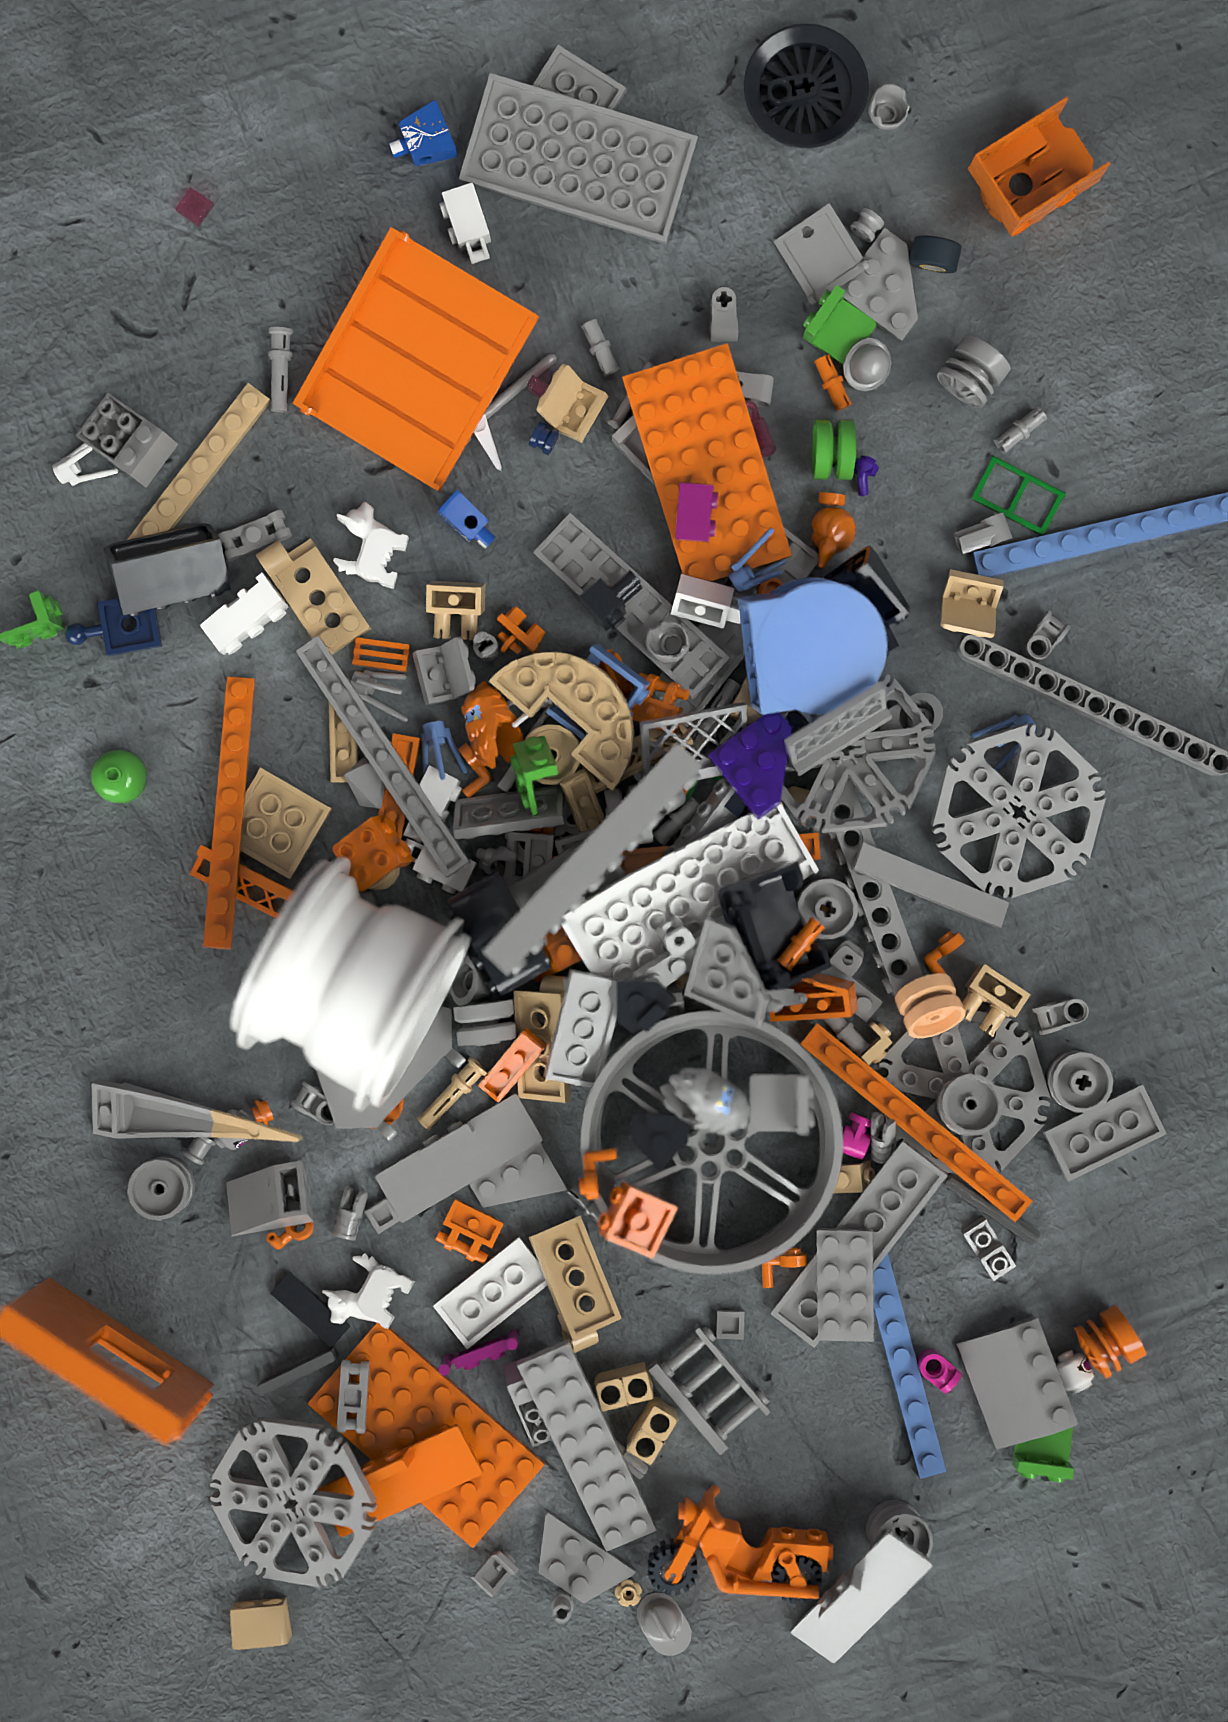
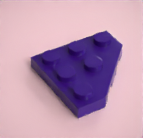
M780 712L765 714L708 754L709 759L757 820L781 804L782 788L788 761L785 739L792 736V727Z

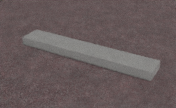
M860 843L852 869L982 923L997 929L1002 927L1009 902L869 844Z

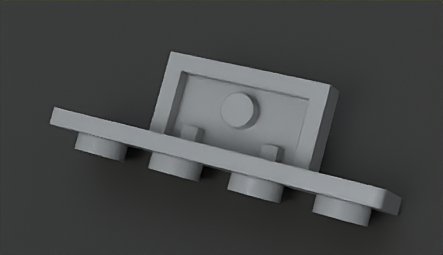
M724 776L716 782L712 793L706 801L699 805L695 816L682 828L680 836L665 851L664 856L739 819L724 807L735 792Z

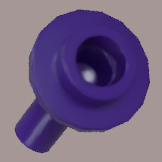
M864 455L856 458L854 474H857L859 496L869 494L868 476L875 477L879 470V466L875 464V459Z

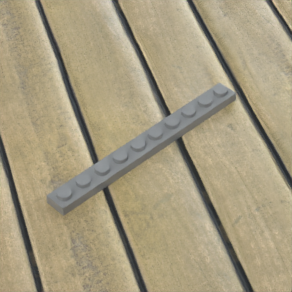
M315 637L296 650L445 876L449 878L468 865L470 860L321 637Z

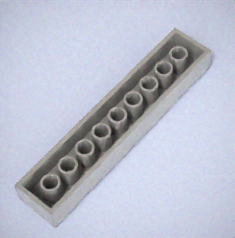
M677 743L483 950L482 954L506 976L510 972L516 975L527 963L524 957L530 951L535 955L547 942L543 937L550 930L554 934L567 921L562 916L568 910L574 913L586 900L582 895L587 890L592 893L605 880L602 873L606 869L612 872L624 859L621 853L625 849L631 852L644 838L640 834L643 829L646 828L650 831L663 817L659 812L663 808L669 811L682 797L678 792L682 788L687 791L701 777L697 771L702 765Z

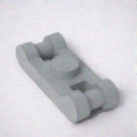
M274 511L263 518L218 534L221 544H223L226 551L224 553L226 561H234L264 549L277 540L282 542L292 537L290 528H286L283 521L285 519L283 511ZM274 525L276 532L269 535L267 527ZM241 538L243 546L236 548L233 540Z
M342 1360L337 1432H346V1430H356V1433L362 1434L366 1432L370 1375L369 1361H361V1364L351 1363V1360ZM350 1374L360 1375L359 1383L349 1382ZM347 1412L357 1413V1419H348Z

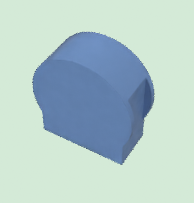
M809 577L787 582L777 587L771 593L737 598L750 704L760 714L794 709L810 714H827L875 685L878 681L887 654L886 632L875 607L856 590L828 579Z

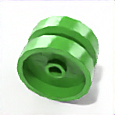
M829 419L814 420L811 460L813 480H827L831 474L832 463H834V474L837 480L853 479L857 450L854 419H840L836 424L835 436H833V426Z

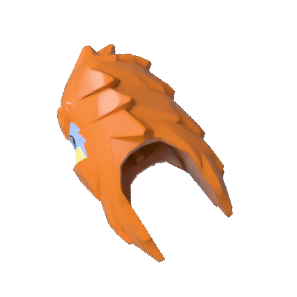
M483 681L466 697L461 706V711L466 720L465 729L473 755H475L482 766L487 765L494 769L496 767L495 756H498V752L507 763H510V756L514 755L512 744L524 740L519 726L516 728L512 726L517 718L510 710L506 700L497 691V688L488 686L486 681Z

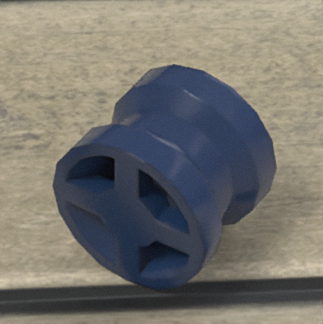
M540 421L531 436L528 446L532 448L539 447L543 453L549 455L556 444L560 431L555 428L551 430L546 427L545 423Z

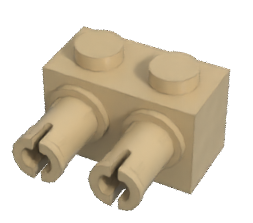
M431 581L427 584L426 612L434 614V638H440L441 636L442 639L451 638V614L461 615L460 637L463 640H467V638L469 640L474 639V636L477 634L478 616L485 611L486 583Z
M979 964L964 986L969 992L962 1002L966 1012L964 1019L970 1022L981 1003L987 1001L991 1004L992 1008L978 1028L993 1037L1005 1017L1016 1018L1031 994L986 964Z

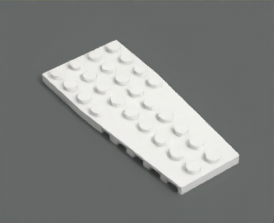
M780 804L759 820L751 812L627 874L586 899L574 913L568 910L562 916L567 920L562 927L591 974L615 979L636 980L632 974L634 971L667 951L657 935V927L671 917L679 918L693 935L703 928L706 918L713 917L718 919L723 916L718 900V891L721 887L790 862L798 861L803 873V880L812 873L816 874L818 868L783 806ZM669 927L667 934L674 931L675 927Z

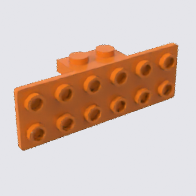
M456 1424L404 1449L393 1450L382 1459L377 1461L371 1460L364 1464L361 1470L377 1499L374 1502L377 1504V1508L373 1512L367 1511V1513L371 1517H376L378 1522L482 1475L483 1469L460 1426ZM346 1475L318 1488L320 1491L354 1496V1489ZM334 1524L341 1537L354 1532L350 1527Z

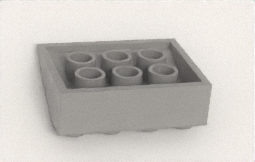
M1030 1316L956 1343L996 1450L1052 1435L1078 1425L1037 1317Z

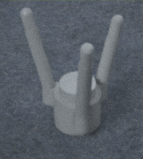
M364 670V673L360 671L354 672L351 684L362 700L369 702L403 722H407V717L368 695H373L375 689L401 694V689L379 684L377 679L374 678L404 680L406 679L405 674L372 672L369 670Z

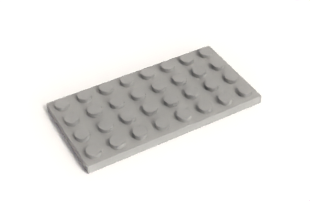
M490 73L459 181L466 184L473 182V185L479 188L666 244L698 136Z

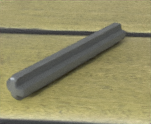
M951 1173L947 1177L945 1186L1029 1245H1034L1038 1241L1040 1232L1021 1218L1014 1222L959 1175Z

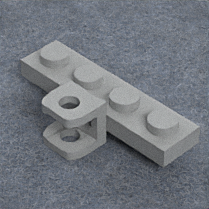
M675 916L657 927V935L667 951L632 973L636 980L657 979L666 987L690 972L702 929L692 935L681 920ZM721 916L717 919L722 922H725L724 916ZM669 927H675L674 931L667 934Z
M848 939L843 941L829 957L832 967L820 973L855 982L858 1005L855 1014L867 1022L883 1003L884 999L854 976L861 966L864 950ZM845 955H851L853 958H847Z

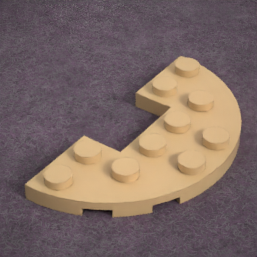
M544 652L525 656L509 663L489 680L490 683L529 717H533L548 698L552 700L588 732L571 755L609 789L615 790L625 775L631 760L634 728L626 699L619 687L606 672L590 661L575 655L560 652Z

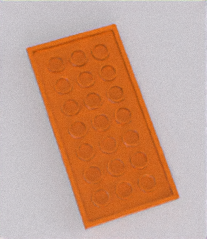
M728 343L623 376L622 379L682 574L710 582L729 576L728 574L733 572L731 565L739 561L770 528H773L774 532L743 564V567L749 565L753 569L791 557V550ZM680 483L713 485V492H718L717 509H711L710 519L716 520L715 536H709L708 543L675 540Z
M377 1322L345 1359L351 1360V1363L361 1364V1361L370 1362L366 1432L362 1434L356 1433V1430H346V1432L340 1433L367 1457L377 1461L393 1450L404 1449L456 1424L459 1425L479 1461L483 1473L476 1478L420 1503L468 1545L474 1548L541 1470L545 1462L447 1376L440 1375L438 1368L392 1328L386 1329ZM341 1364L307 1403L336 1430ZM350 1374L349 1382L359 1383L360 1375ZM347 1412V1418L357 1419V1413Z

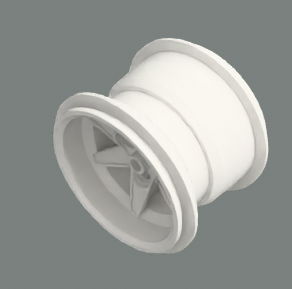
M342 856L333 863L327 860L319 862L308 873L287 902L265 939L247 975L233 1011L231 1028L239 1033L238 1045L245 1050L251 1048L258 1040L266 1044L280 1038H285L304 1048V1055L313 1067L337 1083L357 1093L354 1108L362 1111L370 1101L377 1108L381 1107L402 1078L453 985L468 951L471 937L466 934L460 936L464 921L460 918L454 919L448 927H445L430 918L399 905H384L382 908H379L360 898L356 880L349 876L350 860Z

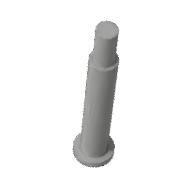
M647 362L643 370L654 367V365ZM628 395L624 398L614 418L608 421V424L616 430L621 427L631 410Z

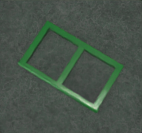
M991 456V461L971 500L998 514L1004 513L1006 518L1044 536L1066 493L995 456ZM995 464L1024 478L1008 510L979 496ZM1029 481L1057 495L1041 528L1013 514Z

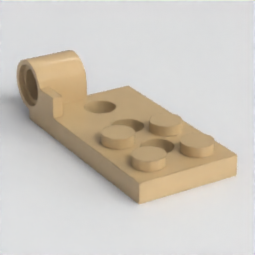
M311 538L287 553L280 541L277 540L256 554L257 559L281 591L311 638L321 637L332 655L354 641L356 637H360L371 629ZM300 569L310 571V579L305 583H299L296 580V573ZM316 591H322L325 594V601L319 606L311 603V595ZM332 613L338 614L341 619L340 624L336 628H329L326 625V618Z
M546 975L541 982L540 991L514 990L517 1038L525 1028H528L547 1044L546 1051H542L518 1079L519 1098L561 1103L571 1100L570 1083L544 1079L539 1073L540 1066L546 1068L564 996L563 977L567 976ZM538 1012H541L545 1017L544 1025H541L537 1020Z
M577 1216L529 1237L559 1312L557 1317L562 1327L564 1341L569 1340L574 1353L599 1342L596 1330L622 1319L582 1218ZM562 1244L568 1245L571 1249V1256L568 1260H563L558 1254L559 1247ZM572 1270L579 1271L582 1276L581 1283L578 1286L572 1285L569 1281V1274ZM583 1296H588L592 1301V1307L588 1312H584L579 1306V1301Z

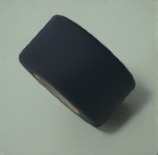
M916 236L909 263L919 269L939 273H955L962 245L953 240L936 236Z

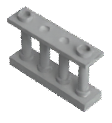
M697 1323L694 1326V1330L698 1334L697 1338L667 1363L664 1361L661 1364L656 1358L648 1365V1371L718 1454L721 1455L728 1449L726 1441L728 1434L758 1408L767 1416L770 1413L769 1406L767 1405L770 1400L761 1389L755 1391L714 1341L717 1338L707 1326L702 1328ZM704 1345H707L716 1358L685 1384L682 1382L679 1385L672 1377L675 1375L674 1371ZM724 1365L734 1378L703 1405L700 1403L696 1406L690 1398L693 1396L692 1392ZM742 1386L752 1399L721 1426L716 1425L714 1427L708 1420L710 1413Z

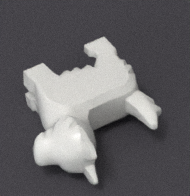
M363 502L358 509L350 510L346 516L337 514V519L346 525L350 532L360 537L363 541L357 561L333 559L334 563L339 567L338 571H346L347 575L357 574L366 581L379 582L384 587L394 589L398 575L393 571L387 573L384 567H387V561H391L390 556H393V550H406L409 536L399 535L382 523L377 522L373 517L374 508L367 502Z
M366 1253L362 1256H353L352 1260L363 1266L369 1272V1275L358 1293L347 1290H322V1293L329 1297L328 1307L332 1314L330 1321L342 1324L351 1316L362 1320L378 1322L382 1327L388 1329L395 1318L386 1310L390 1305L388 1302L392 1300L391 1295L394 1293L392 1289L400 1287L402 1292L408 1294L415 1281L406 1275H399L391 1267L378 1264L372 1256L369 1259Z

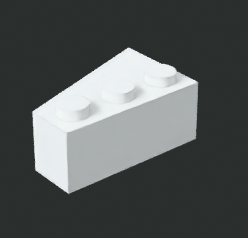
M263 573L256 577L259 583L248 591L243 588L237 593L239 597L229 605L224 604L200 625L217 650L223 655L227 652L230 655L242 647V641L249 636L250 638L258 636L264 631L263 626L271 620L273 622L280 620L285 616V610L289 608L272 582Z

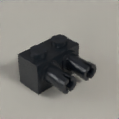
M629 570L613 586H608L600 578L580 598L588 612L607 631L610 628L616 629L625 620L624 615L627 613L625 604L643 588L637 576Z

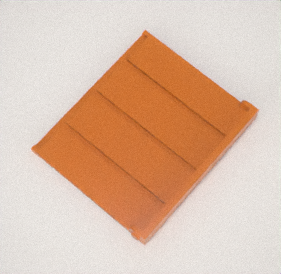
M390 227L292 404L299 407V411L307 416L311 414L440 492L540 316L416 243L403 230L400 229L398 231Z

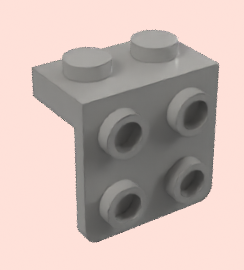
M455 637L439 647L417 650L412 653L425 706L456 700L474 690L475 675L469 666L467 645L463 643L461 637Z
M754 1074L750 1077L751 1130L795 1131L797 1134H809V1127H814V1111L809 1110V1099L814 1098V1083L809 1081V1077L806 1074Z

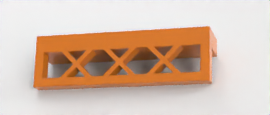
M200 845L196 853L198 858L190 875L209 884V877L198 871L204 859L211 862L212 848ZM241 863L239 864L238 876L242 886L237 887V891L243 889L245 896L237 892V899L278 919L280 913L274 910L271 900L281 897L289 901L295 891ZM254 885L263 888L266 898L259 901L250 899L247 888ZM269 892L275 895L270 897ZM268 902L269 908L261 903Z

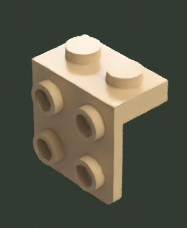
M563 363L554 373L552 382L546 392L540 397L537 411L553 428L559 430L561 434L582 443L609 396L604 391L584 383L569 365Z
M950 569L942 594L940 626L953 632L959 631L974 634L978 637H994L996 631V608L1003 589L1004 580Z

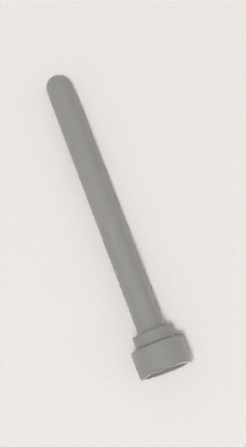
M553 353L547 354L496 397L485 412L486 419H489L556 362V356Z

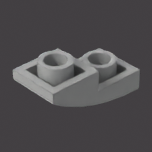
M984 1216L961 1230L964 1238L993 1281L1016 1267Z

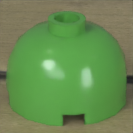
M123 749L110 750L102 754L94 762L91 770V782L95 791L104 800L113 803H129L137 799L145 790L147 769L143 760L135 753Z

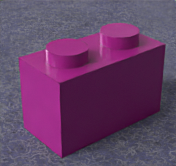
M680 483L675 540L708 543L709 536H715L716 520L710 519L711 509H717L718 492H713V485Z

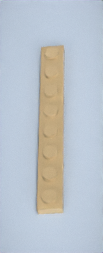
M247 383L127 540L173 530L271 403V400Z

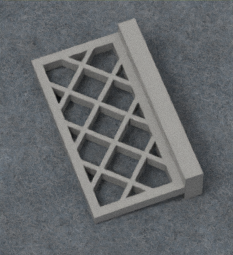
M881 681L785 739L788 761L798 776L892 719V715L886 707L885 687Z
M740 702L640 722L643 769L640 770L641 781L655 767L651 766L650 759L656 751H660L665 756L668 754L660 746L669 735L678 740L677 743L680 746L684 745L690 749V755L702 765L697 771L701 775L698 780L722 775L709 759V755L704 756L700 751L709 740L716 744V748H718L738 734V730L741 732L747 727L746 704ZM739 711V719L732 728L724 723L730 713ZM705 718H714L716 721L706 733L698 727ZM679 723H688L690 727L681 738L672 732ZM722 724L729 732L719 743L712 736ZM662 728L664 732L655 743L649 740L648 729ZM697 730L704 736L693 748L686 741Z

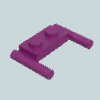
M514 1328L510 1330L509 1335L505 1334L455 1353L454 1356L445 1354L438 1369L440 1375L446 1376L453 1363H455L456 1369L464 1367L465 1370H469L480 1365L479 1361L489 1357L490 1360H496L505 1356V1351L517 1348L520 1332Z

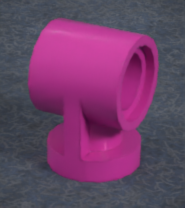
M850 1112L848 1118L853 1120L851 1127L844 1125L842 1129L843 1153L862 1160L871 1140V1134L866 1133L868 1127H871V1119Z
M926 1349L917 1358V1364L922 1375L944 1394L951 1391L962 1376V1373L935 1349ZM931 1359H937L939 1361L937 1369L933 1371L926 1370L927 1362Z

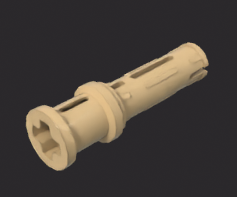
M470 1056L467 1065L458 1074L454 1073L451 1079L452 1083L417 1120L426 1129L431 1130L432 1126L449 1110L463 1093H470L474 1083L482 1075L486 1076L488 1071L476 1059Z

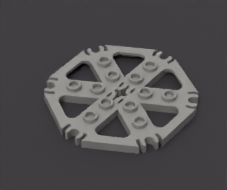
M887 674L885 680L881 682L885 687L886 702L889 700L896 701L912 720V727L870 732L849 745V748H854V750H851L848 756H844V753L839 751L813 767L821 768L805 802L795 801L783 785L781 802L797 823L801 815L802 826H805L807 821L813 818L817 821L814 830L818 832L822 827V822H825L822 833L885 827L887 823L881 816H885L886 821L892 824L894 822L893 817L890 815L892 810H898L902 816L905 815V808L901 802L910 810L935 757V743L926 744L924 742L926 738L934 737V730H931L933 729L932 724L895 678L890 687V675ZM796 709L780 712L784 718H786L789 712H799L808 725L826 715L804 713ZM912 758L917 762V768L906 790L898 792L874 762ZM787 761L786 771H794L789 761ZM849 778L872 807L871 813L866 817L838 819L833 814V810Z
M1027 723L965 742L970 746L972 752L960 746V751L964 753L963 760L957 761L953 757L949 758L956 769L954 770L947 763L945 764L930 824L934 826L931 829L934 834L943 832L944 838L935 842L937 847H945L938 850L983 892H985L987 886V893L993 895L994 889L997 886L1002 887V897L1014 898L1069 880L1071 878L1064 873V870L1075 876L1077 873L1072 869V863L1074 861H1079L1083 865L1087 863L1080 856V853H1084L1090 859L1106 799L1102 796L1105 794L1103 789L1093 790L1092 788L1095 782L1101 780V777L1092 775L1099 772L1055 730L1051 729L1050 734V728L1044 726L1042 734L1036 736V725L1030 723L1028 726ZM1017 741L1020 745L1009 784L985 761L984 753L989 748ZM1059 750L1077 767V777L1039 789L1047 757L1051 751ZM960 780L966 781L990 804L951 817L948 813L954 785ZM1008 802L1018 807L1023 805L1022 812L1028 820L1026 821L1022 816L1018 815L1013 818L1015 812ZM1080 806H1086L1089 809V817L1083 839L1077 843L1071 842L1046 818ZM1030 810L1035 813L1034 816L1029 812ZM997 834L988 871L980 873L961 856L960 849L966 843ZM1027 838L1053 862V870L1047 875L1028 881H1020L1017 874Z
M976 1011L971 1021L982 1023L988 1013ZM1005 1017L992 1039L968 1063L958 1030V1023L953 1028L931 1037L941 1072L905 1064L902 1061V1052L915 1039L906 1030L886 1051L887 1054L883 1059L890 1060V1065L886 1062H878V1066L887 1069V1075L883 1078L899 1091L935 1099L924 1111L945 1129L947 1128L939 1120L936 1111V1098L941 1087L951 1078L966 1074L982 1075L992 1081L1016 1055L1026 1057L1034 1082V1086L1030 1091L1024 1092L996 1085L1003 1100L1002 1115L1020 1119L1024 1124V1129L1005 1150L999 1151L994 1147L989 1131L972 1136L961 1135L963 1144L996 1171L997 1167L994 1162L997 1161L999 1170L1002 1171L1044 1126V1124L1034 1122L1035 1118L1041 1121L1047 1119L1046 1116L1038 1114V1107L1041 1105L1050 1106L1048 1101L1039 1099L1040 1096L1050 1098V1094L1032 1037L1022 1044V1041L1028 1038L1029 1033L1024 1031L1020 1036L1016 1037L1014 1029L1018 1026V1023L1014 1021L1005 1029L1008 1022L1012 1020ZM967 1101L966 1107L970 1110V1106L973 1105V1103H968ZM883 1113L885 1122H887L890 1118ZM896 1124V1142L902 1138L942 1170L956 1174L938 1158H934L930 1151Z
M271 1417L258 1419L254 1423L257 1431L253 1429L250 1423L237 1433L211 1478L215 1480L210 1483V1487H216L220 1491V1493H214L210 1497V1500L213 1501L211 1506L240 1562L247 1553L248 1557L245 1559L244 1565L247 1567L252 1561H255L258 1564L255 1574L259 1575L266 1569L265 1575L262 1577L266 1579L321 1588L323 1585L327 1586L332 1581L329 1576L330 1573L335 1581H339L341 1577L343 1578L347 1574L377 1526L374 1525L377 1522V1518L371 1517L367 1513V1511L373 1512L377 1508V1504L374 1503L377 1499L347 1441L340 1450L338 1447L343 1442L341 1436L335 1442H331L328 1438L331 1432L330 1428L320 1435L321 1429L325 1425ZM275 1435L301 1437L307 1441L308 1450L295 1471L291 1467ZM246 1450L251 1453L265 1482L235 1478L230 1475V1468L240 1451ZM333 1464H338L343 1468L354 1489V1496L318 1490ZM289 1499H291V1500H295V1499H296V1501L298 1502V1504H297V1505H295V1504L290 1505L289 1502H288V1500H289ZM231 1509L268 1514L252 1542H245L241 1538L230 1517ZM321 1522L347 1526L354 1531V1539L342 1557H338ZM291 1532L309 1565L307 1572L282 1569L276 1565L275 1559Z

